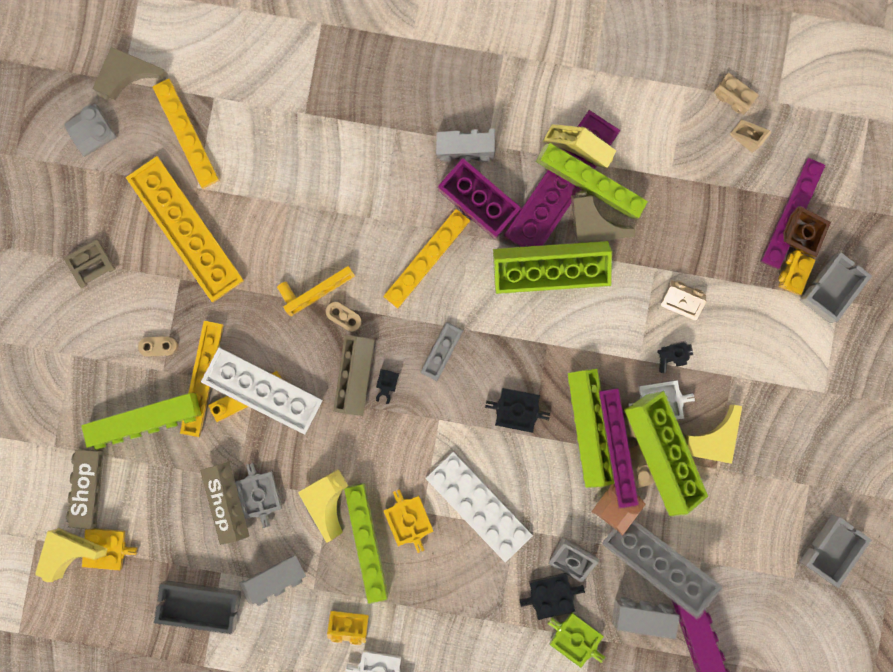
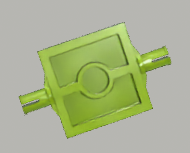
M573 612L562 623H559L553 617L550 618L547 624L556 629L555 636L549 643L550 646L580 668L591 657L600 663L605 660L606 656L597 651L598 644L604 637L600 632Z

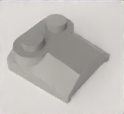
M97 104L84 107L80 114L64 124L74 144L84 157L117 138Z

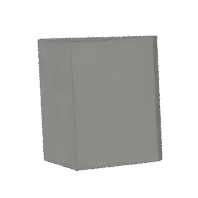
M562 537L548 564L583 582L598 564L599 559L596 555Z

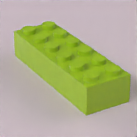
M609 242L493 249L496 294L611 286L612 250Z
M665 391L646 394L625 409L627 418L669 516L687 515L708 497V494Z

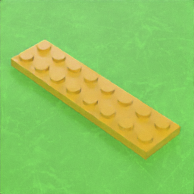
M158 156L125 177L212 303L244 282V279Z

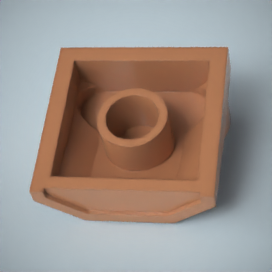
M612 484L591 512L599 516L623 536L646 504L637 495L638 506L619 508L615 484Z

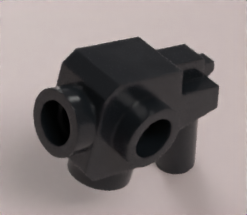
M681 341L661 347L657 351L660 354L659 373H667L668 362H673L676 364V367L687 365L690 356L694 355L692 345L687 344L686 341Z

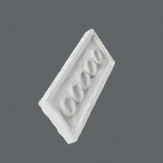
M220 347L201 381L213 389L304 435L323 401L311 393Z
M454 452L425 478L504 562L509 560L533 536Z

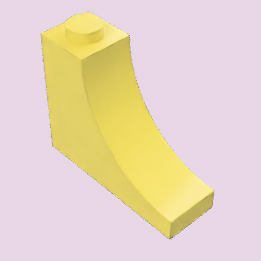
M552 124L543 140L547 144L551 143L556 147L570 151L599 167L608 168L616 153L615 149L584 127Z
M730 405L724 420L712 431L696 436L686 435L685 441L691 456L732 464L742 406Z
M339 469L298 492L326 543L343 533L337 517V501L341 492L348 485Z
M60 528L47 531L35 575L41 577L45 582H54L63 578L66 569L76 558L87 557L95 560L104 557L107 548Z

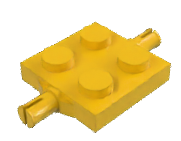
M400 489L397 492L395 490L392 493L397 503L383 510L397 546L414 543L417 553H420V549L421 552L425 550L420 539L434 532L420 496L404 499Z
M99 528L85 529L84 539L107 548V552L104 557L95 560L83 557L82 567L120 571L123 567L125 555L136 556L138 548L126 547L125 531Z

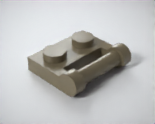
M98 239L64 258L81 288L87 286V283L106 272L116 270ZM103 261L104 265L84 277L81 275L80 272Z

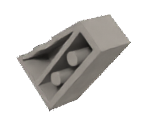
M489 129V133H478V130H471V133H461V131L437 132L436 158L440 159V161L450 162L452 159H459L460 161L464 158L467 162H470L471 159H478L479 162H490V159L494 158L495 129Z
M296 555L263 572L255 574L246 581L239 582V585L248 603L260 606L268 601L267 597L273 594L276 597L284 593V588L289 585L295 587L303 582L302 579L306 575Z

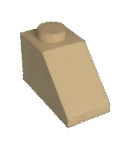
M640 446L630 447L629 452L636 489L655 483Z

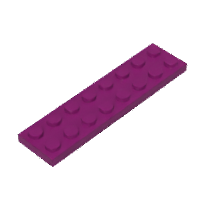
M588 110L578 127H584L609 146H611L621 131L591 110ZM562 149L564 152L580 160L581 162L585 163L591 168H596V166L588 160L570 151ZM548 170L504 234V237L519 247L543 246L571 205V196L576 195V192H579L581 189Z

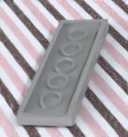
M635 520L623 536L616 529H613L602 542L603 546L697 619L722 589L720 584Z

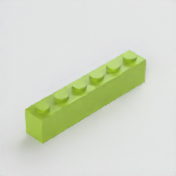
M551 143L544 145L535 161L631 219L639 218L648 202Z
M598 369L568 373L585 488L614 484L599 396L601 388Z
M188 393L81 425L86 447H94L95 450L105 448L106 444L110 442L113 445L123 443L124 438L130 437V439L142 437L141 433L148 432V434L157 433L160 431L159 428L166 426V429L177 427V423L184 421L185 424L196 421L195 417L202 415L196 393Z
M365 483L346 487L344 491L367 602L370 604L385 601L388 599V592Z

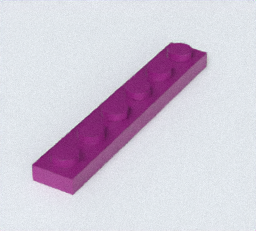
M809 157L805 160L760 262L775 269H780L790 245L784 242L783 232L790 215L798 206L807 209L826 165Z
M619 389L600 391L599 396L618 507L638 506Z

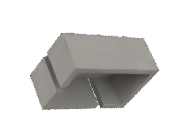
M840 252L831 257L812 284L814 286H810L800 301L827 322H838L872 275L858 265L851 267L855 262Z
M831 515L811 544L814 548H809L800 563L831 585L839 588L872 539L859 530L854 529L852 525L842 518Z
M621 597L620 600L615 599L612 624L619 631L676 639L679 615L668 604L659 603V606H654L649 601L640 600V603L632 602L630 598Z

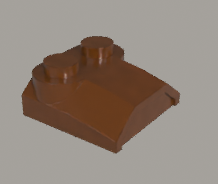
M798 206L790 215L783 232L784 242L801 251V254L817 257L831 222Z

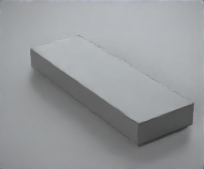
M446 322L420 373L438 381L463 330Z

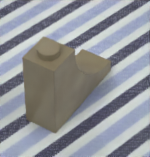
M111 47L92 89L98 93V97L108 101L109 98L116 100L120 92L132 82L144 78L166 80L168 74L160 67Z
M587 191L576 192V195L571 196L575 241L577 243L598 242L635 236V229L631 225L621 226L605 220L597 211L593 196L590 193L587 194Z

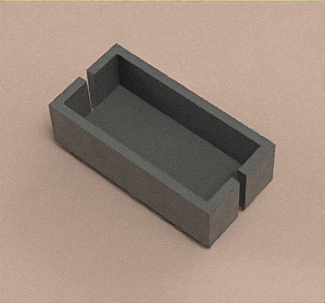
M165 580L159 585L157 602L161 603L156 606L154 623L232 634L236 630L238 612L236 611L239 609L241 591Z

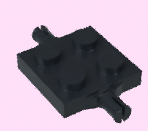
M502 388L498 402L486 400V404L493 406L485 405V408L496 410L495 426L533 433L534 425L538 418L548 421L550 417L542 416H550V412L539 411L540 395Z
M567 573L529 581L530 597L519 599L521 607L532 605L536 611L537 619L541 620L576 612L573 602L574 595L585 593L583 585L572 587Z

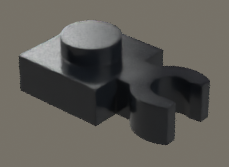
M380 369L376 388H380L381 392L377 394L376 402H379L380 397L384 395L387 397L386 404L390 403L389 391L395 392L400 373Z

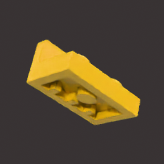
M795 250L789 253L785 263L787 266L785 271L783 270L779 275L778 281L780 283L778 287L797 295H802L815 259L801 254L799 250Z
M330 611L327 638L335 643H341L342 640L350 641V644L353 645L366 643L369 615Z

